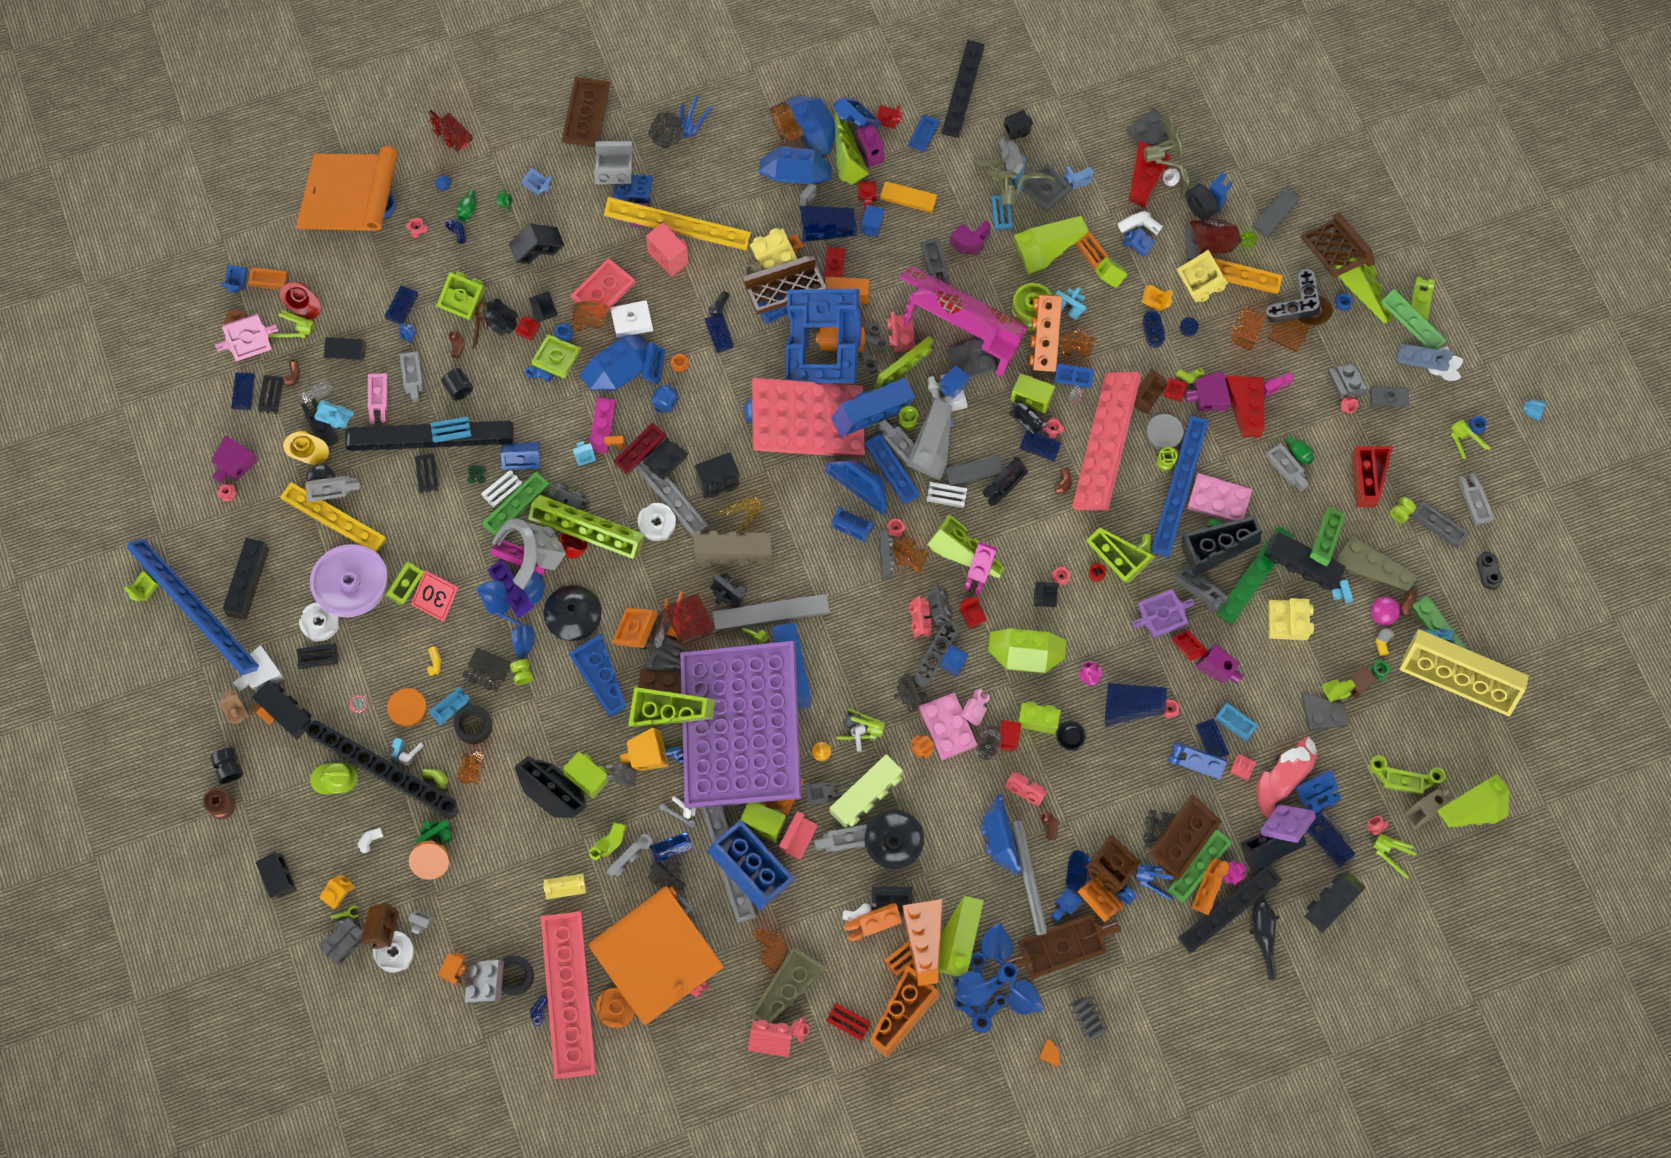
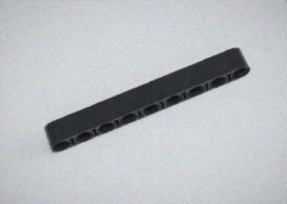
M511 421L469 422L470 437L435 443L433 442L431 424L351 427L346 429L345 448L349 451L502 445L514 442V423ZM463 429V430H457V431H455V432H449V433H448V432H445V433L437 434V436L445 435V434H451V433H457V432H463V431H467V430H466V429Z
M312 720L306 724L305 732L313 742L445 818L452 819L458 814V805L450 796L317 720ZM320 728L318 734L312 735L313 729ZM330 738H337L334 744H328ZM347 747H353V751L351 753H344ZM363 757H370L367 763H361ZM380 766H386V770L383 773L377 772ZM398 775H402V781L399 783H395V777ZM420 785L417 792H411V787ZM435 794L437 796L433 802L427 801L430 795ZM447 804H452L453 809L451 811H444V807Z

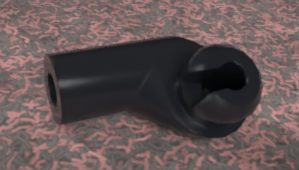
M726 291L721 292L714 305L709 307L710 315L718 316L721 314L729 298V294Z

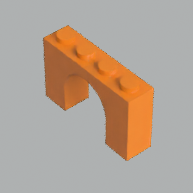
M825 278L827 289H859V304H869L871 292L870 279ZM838 327L820 328V333H816V344H819L820 351L838 352ZM861 327V347H858V353L865 352V327Z

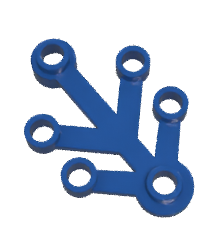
M974 953L971 956L970 966L974 969V972L979 973L983 978L982 968L986 964V958L982 953ZM980 959L981 965H975L974 960ZM956 977L953 980L952 984L955 989H957L955 981L959 980L960 977ZM995 981L992 982L987 988L990 992L989 998L998 988L1003 987L1005 982L1001 985L996 984ZM998 995L994 1000V1004L986 1012L985 1003L978 1005L976 1012L966 1004L958 1007L956 1004L957 998L954 1001V1007L957 1010H962L972 1019V1027L976 1032L985 1033L992 1026L991 1018L1000 1008L1005 1007L1007 999L1003 995ZM998 998H1002L1004 1000L1003 1005H999L997 1003ZM981 1019L985 1021V1026L983 1027L978 1025V1021Z

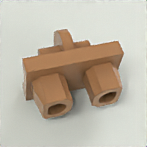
M233 689L221 693L223 699L219 701V704L230 724H239L244 718H249L247 709L238 694L235 695Z

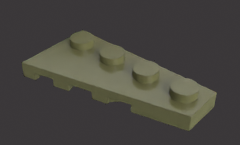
M1353 535L1336 559L1337 562L1346 566L1345 570L1347 573L1366 577L1367 580L1383 583L1384 586L1404 593H1408L1418 577Z
M793 947L751 1012L750 1017L756 1021L765 1020L768 1023H772L827 970V967Z

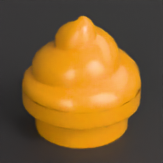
M817 742L812 747V756L817 761H826L831 755V747L826 742Z

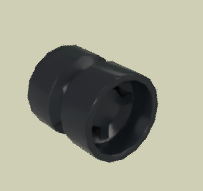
M234 748L221 749L210 756L213 767L217 769L215 773L220 784L231 783L244 775L240 763H237L238 757Z

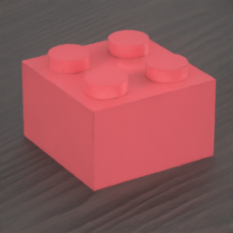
M661 223L646 235L648 253L673 277L688 265V246L683 239L679 240L675 236L676 234L670 226L667 227L664 223Z

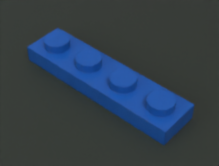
M881 434L864 442L869 454L903 505L920 497L919 491Z

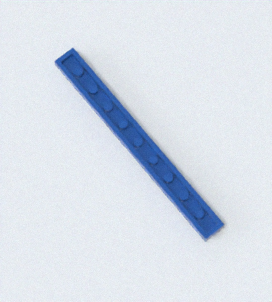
M145 539L128 543L127 549L241 675L258 670L259 664Z

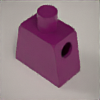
M871 124L856 130L855 140L867 168L883 163L884 147L875 126Z
M1223 371L1196 379L1193 384V390L1184 392L1185 401H1196L1199 411H1228L1231 405Z
M225 435L211 459V463L217 469L212 478L220 484L227 476L237 481L258 462V459L254 453Z
M1217 644L1207 649V654L1201 656L1195 666L1220 683L1230 679L1234 683L1239 684L1244 676L1236 670L1239 662Z

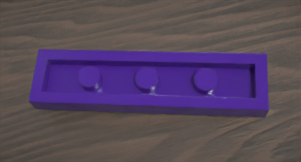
M503 559L487 570L493 580L501 581L506 588L505 599L518 618L535 607L524 589H521L514 583L513 579L515 576Z

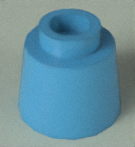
M1533 399L1530 402L1526 401L1523 412H1526V416L1540 421L1546 401Z

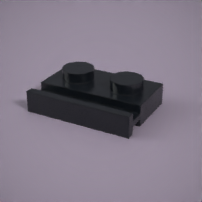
M667 437L643 460V465L648 466L650 471L664 481L687 458L688 453L674 442L669 441Z

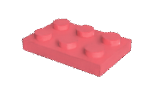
M608 258L571 294V299L595 319L599 320L610 307L617 303L636 284V281Z

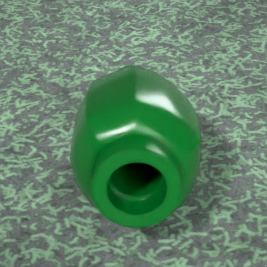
M469 190L467 196H463L458 203L456 213L460 221L466 222L474 213L476 207L474 197L476 193L473 190Z
M1291 435L1286 438L1292 455L1300 463L1309 465L1314 461L1313 450L1307 443L1302 440H1295Z

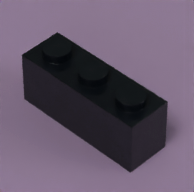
M268 681L252 698L291 736L298 740L305 733L306 724L312 721L310 719L312 715L305 708L300 710L296 706L298 702L291 695L287 698L283 694L285 690L278 683L273 685Z
M1262 833L1241 843L1245 862L1254 871H1257L1307 844L1304 835L1296 843L1262 836Z
M1348 870L1343 875L1339 873L1331 881L1334 885L1330 889L1326 886L1319 894L1321 899L1318 902L1313 900L1306 908L1308 913L1304 917L1321 933L1365 889V886Z

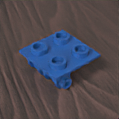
M632 175L631 184H615L613 197L623 201H627L628 198V202H631V198H633V203H636L637 198V203H650L653 176Z

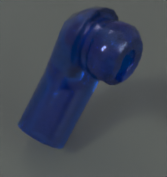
M448 219L445 222V227L456 234L458 243H465L464 225L456 220Z
M541 995L530 1009L531 1022L535 1026H540L544 1022L543 1009L548 1004V998L544 995Z

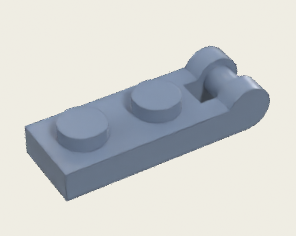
M1402 343L1397 362L1439 371H1448L1450 366L1449 360L1452 359L1454 353L1450 350L1442 351Z

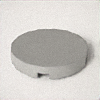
M1170 414L1156 415L1149 421L1146 427L1148 442L1158 450L1164 447L1174 449L1183 438L1184 429L1182 423Z

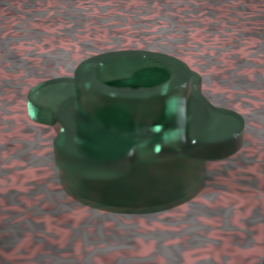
M479 465L470 466L468 468L469 477L467 481L471 484L474 482L485 483L486 467Z

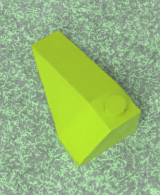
M1496 774L1437 811L1448 827H1462L1469 824L1482 825L1484 823L1496 824L1509 816L1510 790L1500 776Z
M964 896L942 930L940 973L961 977L968 972L983 900Z

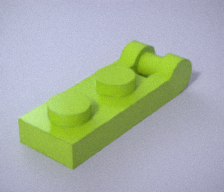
M1416 276L1411 305L1428 321L1435 280H1424L1422 277ZM1420 286L1426 287V291L1420 290Z

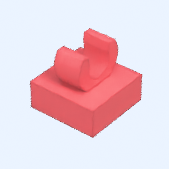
M1238 754L1229 773L1248 781L1256 762Z

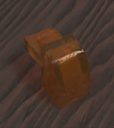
M785 101L769 108L775 128L782 140L791 141L804 135L803 129L795 121L792 108Z
M592 301L576 303L572 323H574L573 330L581 332L586 325L601 329L606 323L608 305Z
M756 927L752 937L767 947L759 960L763 965L777 973L787 955L785 939L779 932L772 938V933L765 928L760 930Z

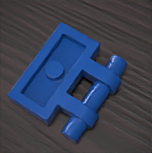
M1330 770L1295 787L1301 804L1303 806L1309 805L1306 810L1314 811L1315 815L1320 813L1325 807H1332L1337 801L1341 800L1338 792L1332 794V792L1339 788L1333 772ZM1324 797L1322 801L1317 802L1318 799Z

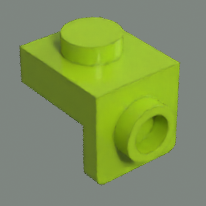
M142 571L133 585H126L124 590L134 601H147L159 583L148 571Z
M1336 679L1324 683L1321 687L1329 701L1333 702L1349 697L1355 684L1352 679L1342 683Z

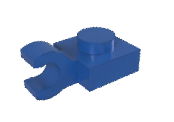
M1067 887L1055 902L1059 908L1051 918L1058 922L1065 913L1071 916L1084 899Z

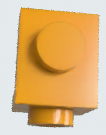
M1149 284L1145 287L1141 302L1157 311H1161L1171 305L1173 291L1163 292Z
M338 875L330 879L319 898L335 910L340 906L347 893L352 891L355 886L347 877Z

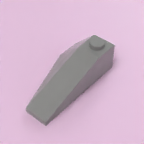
M935 397L906 465L940 481L948 459L952 405Z

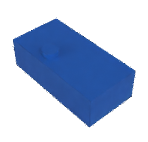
M903 378L869 393L862 392L856 398L842 403L831 417V420L842 438L899 414L903 407L910 405L915 395L906 379Z
M796 622L773 626L774 643L795 642L798 709L811 707V695Z
M741 820L714 841L707 851L760 911L786 890L794 880V877Z

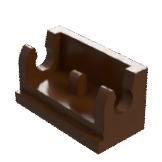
M1151 369L1138 387L1134 407L1148 414L1166 388L1167 384L1165 382L1167 379Z
M387 902L370 906L361 942L363 944L374 943L372 949L391 947L399 911Z

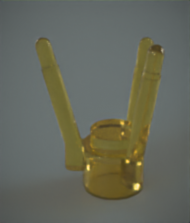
M753 496L750 499L747 498L742 502L715 511L713 514L718 515L727 512L726 515L730 516L743 509L747 515L751 514L736 530L739 533L755 517L760 515L758 511L762 509V505L758 498Z

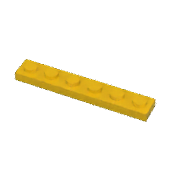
M292 482L280 496L284 502L356 544L370 548L376 553L379 552L387 540L385 536L323 500L307 501L306 490Z

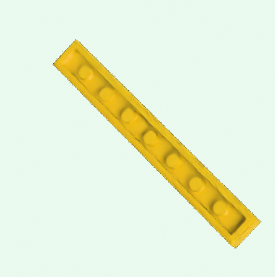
M611 197L607 199L604 212L606 217L651 228H656L661 223H664L667 227L670 226L675 234L747 251L751 234L749 231Z

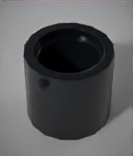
M460 368L447 372L441 379V383L454 401L464 399L474 388Z

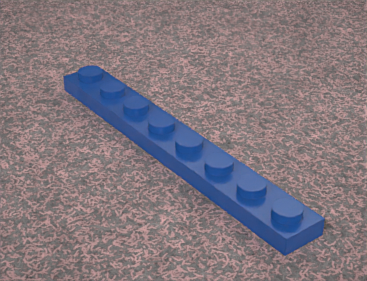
M1190 416L1152 545V553L1165 557L1170 556L1209 420Z

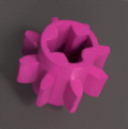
M1093 661L1082 664V671L1078 672L1080 680L1087 685L1099 683L1100 676L1104 675L1102 667Z
M1234 860L1229 863L1228 873L1223 879L1227 884L1232 882L1236 885L1246 878L1244 873L1247 871V868L1242 862L1237 864Z

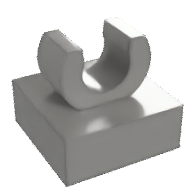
M417 910L412 912L408 921L414 923L411 932L419 935L423 932L424 927L432 926L435 918Z

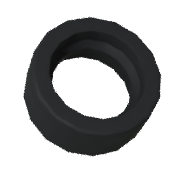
M1199 183L1186 191V202L1196 217L1206 220L1217 212L1218 205L1216 199L1205 185Z
M478 705L463 707L454 718L456 734L462 741L468 744L481 743L492 732L493 724L489 713ZM470 714L480 715L485 722L482 732L474 736L468 735L462 730V721Z
M511 955L503 958V971L508 965L519 964L525 969L526 979L518 987H509L502 979L501 991L510 996L524 994L530 989L534 980L532 966L526 959L520 956Z

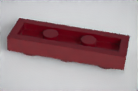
M651 423L613 461L614 465L628 476L666 438V434L654 423Z

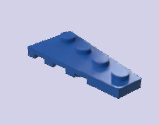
M602 634L568 653L609 718L626 709V704Z

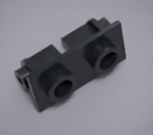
M1014 401V409L1009 414L1033 435L1048 425L1029 407H1026L1023 401Z

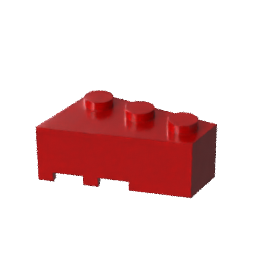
M1139 140L1135 155L1129 201L1145 208L1169 165L1156 164V161L1146 162L1144 148L1152 146ZM1165 153V157L1161 160L1170 162L1171 155Z
M1226 375L1225 380L1231 405L1241 436L1261 437L1265 429L1264 377Z
M1356 446L1353 450L1351 461L1356 508L1376 507L1381 499L1393 446Z

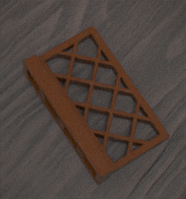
M1340 212L1333 215L1334 220L1301 235L1302 240L1333 278L1363 264H1366L1368 267L1375 264L1372 249ZM1334 228L1333 232H1326V230ZM1313 236L1318 237L1317 240H1309V238ZM1330 237V240L1322 241V238ZM1335 238H1343L1341 242L1334 241ZM1318 246H1326L1325 250L1317 249ZM1330 247H1338L1337 251L1329 250ZM1343 248H1351L1349 252L1342 251ZM1327 255L1334 256L1333 259H1325ZM1339 256L1347 257L1346 260H1337ZM1351 257L1360 258L1356 261H1350ZM1335 265L1342 266L1337 270L1333 269Z
M813 254L743 276L746 292L750 296L757 315L787 305V292L782 291L784 286L791 287V290H812V285L817 284L821 286L818 289H827L815 264ZM815 273L812 278L806 276V275ZM797 279L795 283L788 282L790 280ZM802 280L809 282L806 287L799 285ZM780 284L777 289L771 287ZM762 290V292L760 293V295H759V294H756V293H753V292H755V291ZM767 291L774 293L771 298L764 296ZM778 295L785 296L783 300H776ZM761 300L768 302L765 306H758Z

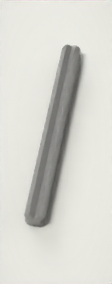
M1022 821L1012 822V829L1037 935H1044L1047 933V928Z

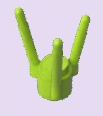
M282 309V313H278V316L296 322V330L299 333L268 334V337L306 338V335L311 336L313 333L314 321Z
M1463 419L1451 427L1453 431L1451 436L1455 440L1463 459H1466L1459 437L1464 439L1470 435L1485 450H1490V446L1477 434L1473 433Z
M850 708L847 709V712L853 715H861L862 719L851 717L852 721L868 726L867 733H870V735H860L861 739L876 741V737H882L884 722H880L878 719H873ZM853 735L836 737L837 740H856Z
M1380 834L1373 846L1377 849L1376 854L1383 857L1392 867L1408 879L1409 875L1384 852L1389 853L1391 848L1394 847L1416 856L1417 853L1410 850L1413 849V845Z

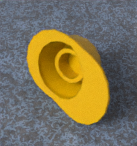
M296 431L288 435L284 440V451L294 459L315 465L325 462L328 458L329 449L327 444L306 431Z

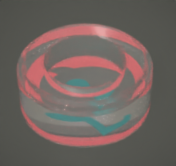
M1075 386L1069 395L1068 402L1076 405L1081 399L1084 389Z
M355 694L350 697L348 707L352 713L359 715L367 711L369 702L364 695Z

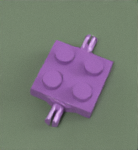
M1172 589L1138 602L1137 606L1140 610L1141 618L1132 621V626L1136 629L1145 625L1153 639L1185 627L1189 624L1185 616V609L1194 606V601L1190 598L1181 602Z

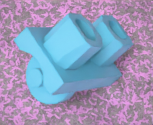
M1078 287L1075 291L1069 288L1067 293L1071 297L1058 290L1055 295L1062 297L1061 311L1066 304L1072 306L1067 315L1074 320H1077L1082 313H1086L1088 310L1086 306L1076 301L1078 299L1083 302L1085 299L1080 294L1081 288Z
M321 400L314 417L316 420L331 424L334 428L341 427L346 429L348 421L354 413L343 406H336Z

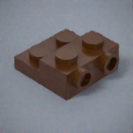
M1111 835L1106 839L1099 851L1093 854L1085 867L1089 870L1088 873L1091 877L1098 878L1103 883V888L1106 891L1116 893L1123 889L1141 861Z

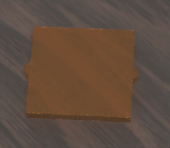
M1295 319L1273 323V329L1268 339L1297 353L1302 342L1306 340L1305 336L1310 326H1306Z

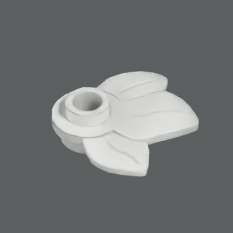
M1441 347V348H1439L1438 350H1442V351H1443V350H1449V349H1448V347ZM1453 356L1449 360L1450 366L1448 371L1429 368L1428 370L1434 375H1440L1445 380L1455 381L1461 378L1457 369L1463 363V359Z

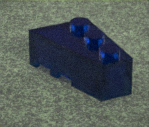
M800 206V227L803 242L857 236L854 208Z
M1108 683L1105 727L1111 726V724L1125 723L1133 719L1147 718L1166 713L1167 688Z

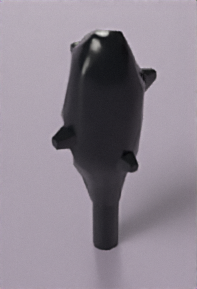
M1265 899L1257 900L1253 906L1252 922L1254 929L1249 932L1254 934V938L1261 948L1266 960L1268 980L1276 979L1273 958L1276 921L1280 918L1274 915L1271 907Z

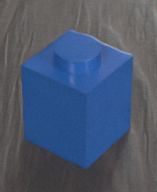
M867 205L861 223V232L867 236H879L885 209Z
M955 365L940 381L942 393L954 399L968 385L970 376Z
M951 645L942 660L941 668L958 677L967 662L968 654Z

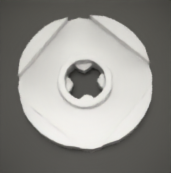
M652 503L640 511L638 527L640 533L645 534V537L649 540H667L675 530L676 518L667 505ZM656 518H660L662 523L654 526V523H651L652 520L655 521Z
M317 602L308 605L303 610L299 620V625L304 635L314 642L327 640L339 630V616L324 611ZM319 617L321 620L324 619V622L321 626L315 625V623L317 622L316 619Z
M394 931L391 947L373 949V958L384 971L391 973L400 972L407 969L412 962L415 952L414 945L404 933ZM393 947H396L399 951L395 957L388 953Z

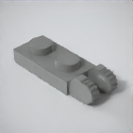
M1474 473L1469 474L1471 488L1468 487L1464 476L1458 477V483L1474 525L1493 522V513L1477 476Z

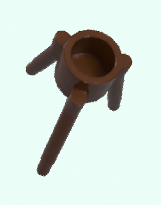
M481 302L477 305L478 312L475 313L476 322L473 348H476L480 319L483 321L484 330L488 329L486 323L488 319L486 316L483 317L482 310L489 302Z

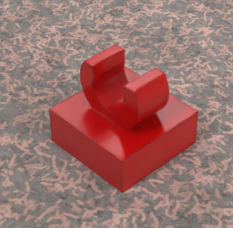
M522 316L515 333L518 336L533 341L540 327V322L537 323V321Z

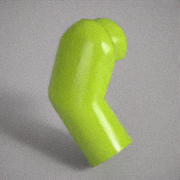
M1197 368L1194 372L1187 373L1179 369L1175 377L1188 384H1193L1196 379L1204 376V371Z
M1149 534L1142 535L1141 545L1137 547L1149 553L1152 536Z
M423 769V779H434L439 790L447 788L449 781L442 771Z

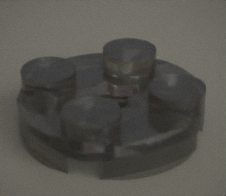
M660 112L653 121L648 136L658 147L667 149L672 144L676 145L683 137V121L675 113ZM668 127L670 129L669 132L664 134L665 129Z

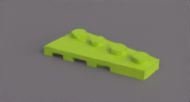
M928 336L879 374L873 391L898 381L912 367L916 366L923 357H927L933 350L934 340Z

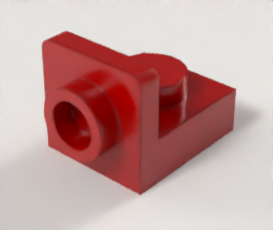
M880 105L876 118L881 122L880 125L895 129L897 123H901L902 120L901 106L897 105L896 109Z
M977 596L965 598L961 601L959 611L969 629L987 622V618L978 603L979 599Z

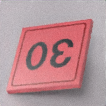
M425 570L411 605L444 622L459 587Z

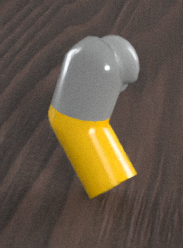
M1385 628L1381 630L1375 640L1380 657L1389 654L1386 644L1394 637V632L1391 629Z

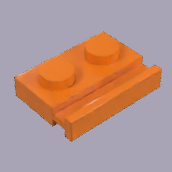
M1098 878L1091 880L1078 891L1104 922L1124 907L1112 892H1108L1103 888V883Z

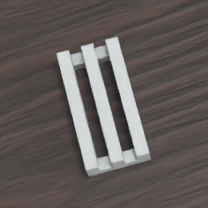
M510 470L481 494L495 509L523 483ZM514 482L516 483L513 487H511L508 491L501 495L497 500H495L494 502L492 501L495 497L504 492L511 484H513Z
M930 482L927 502L964 508L967 488ZM932 494L947 498L961 499V502L938 497H932Z

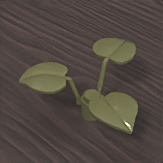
M1171 116L1161 117L1159 119L1165 128L1168 141L1152 147H1145V161H1156V164L1161 163L1179 167L1181 196L1179 199H1183L1186 191L1189 190V178L1186 168L1179 163L1161 160L1165 157L1164 150L1175 148L1178 158L1182 157L1183 147L1180 139L1179 127H1173Z
M978 160L974 162L975 167L982 165L998 168V170L988 171V174L997 182L1000 180L1002 204H1016V194H1020L1021 185L1026 179L1048 178L1055 182L1054 177L1044 173H1025L1015 189V185L1008 184V177L1018 176V173L1002 171L1001 165H1005L1004 162L999 160Z

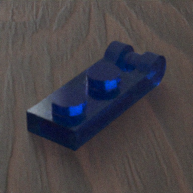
M1318 812L1315 814L1316 818L1306 831L1340 868L1355 855V852ZM1317 825L1322 828L1319 832L1315 829Z

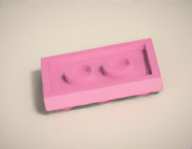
M1198 473L1187 509L1228 522L1244 519L1252 489Z
M955 692L918 707L941 761L977 747V742L967 719L961 716L963 710Z

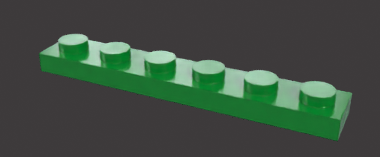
M1278 526L1272 534L1273 536L1279 531L1292 539L1295 536L1281 526ZM1271 537L1230 593L1228 600L1216 614L1230 625H1233L1275 565L1267 557L1263 556Z

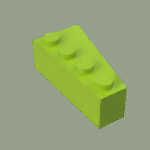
M634 687L628 726L645 727L713 719L716 699Z

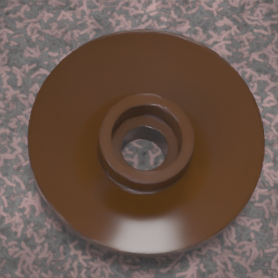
M1319 296L1320 312L1315 316L1300 318L1298 321L1306 326H1319L1326 323L1333 314L1331 302L1325 297Z

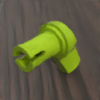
M613 823L609 835L596 842L595 847L589 850V852H592L589 856L597 860L601 856L607 857L623 843L626 825Z

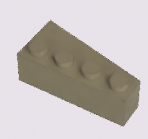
M693 531L695 563L701 567H708L711 564L728 566L730 563L747 565L749 562L766 564L768 561H772L771 533L746 532L744 536H740L736 532L720 535L717 534V531H709L708 535H702L700 531Z

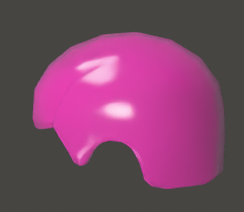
M1381 597L1374 601L1371 606V617L1377 624L1382 626L1394 624L1400 616L1399 604L1390 597Z

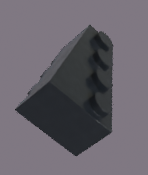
M1256 516L1183 534L1181 547L1194 577L1260 544L1262 529Z

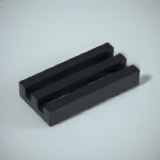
M264 375L258 404L259 412L266 411V413L273 412L278 414L284 382L283 377ZM271 380L267 406H264L268 382ZM276 381H278V382H277L276 393H275V398H274V404H273V407H271V405H272V400H273V395H274V390H275V384H276Z
M434 453L415 456L419 493H424L423 491L431 492V490L439 491ZM427 459L431 461L433 485H430ZM420 460H423L426 486H423Z
M336 643L297 649L298 668L304 669L338 664ZM332 650L330 653L302 656L305 653ZM333 657V658H331V659H324V660H317V661H310V662H303V663H302V661H308V660H315V659H322V658Z

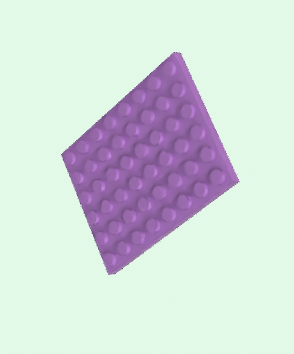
M787 641L680 653L682 694L716 699L713 719L682 722L685 808L802 799L795 642Z

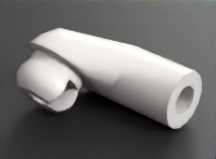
M381 827L365 832L358 842V848H360L362 853L370 851L369 844L372 840L384 837Z
M865 903L855 912L844 910L842 919L847 921L856 919L860 915L871 912V906Z

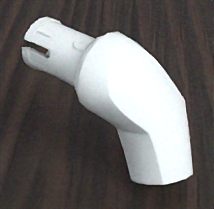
M1141 211L1130 215L1118 223V227L1123 234L1134 228L1145 226L1157 235L1163 225L1151 218L1148 211Z

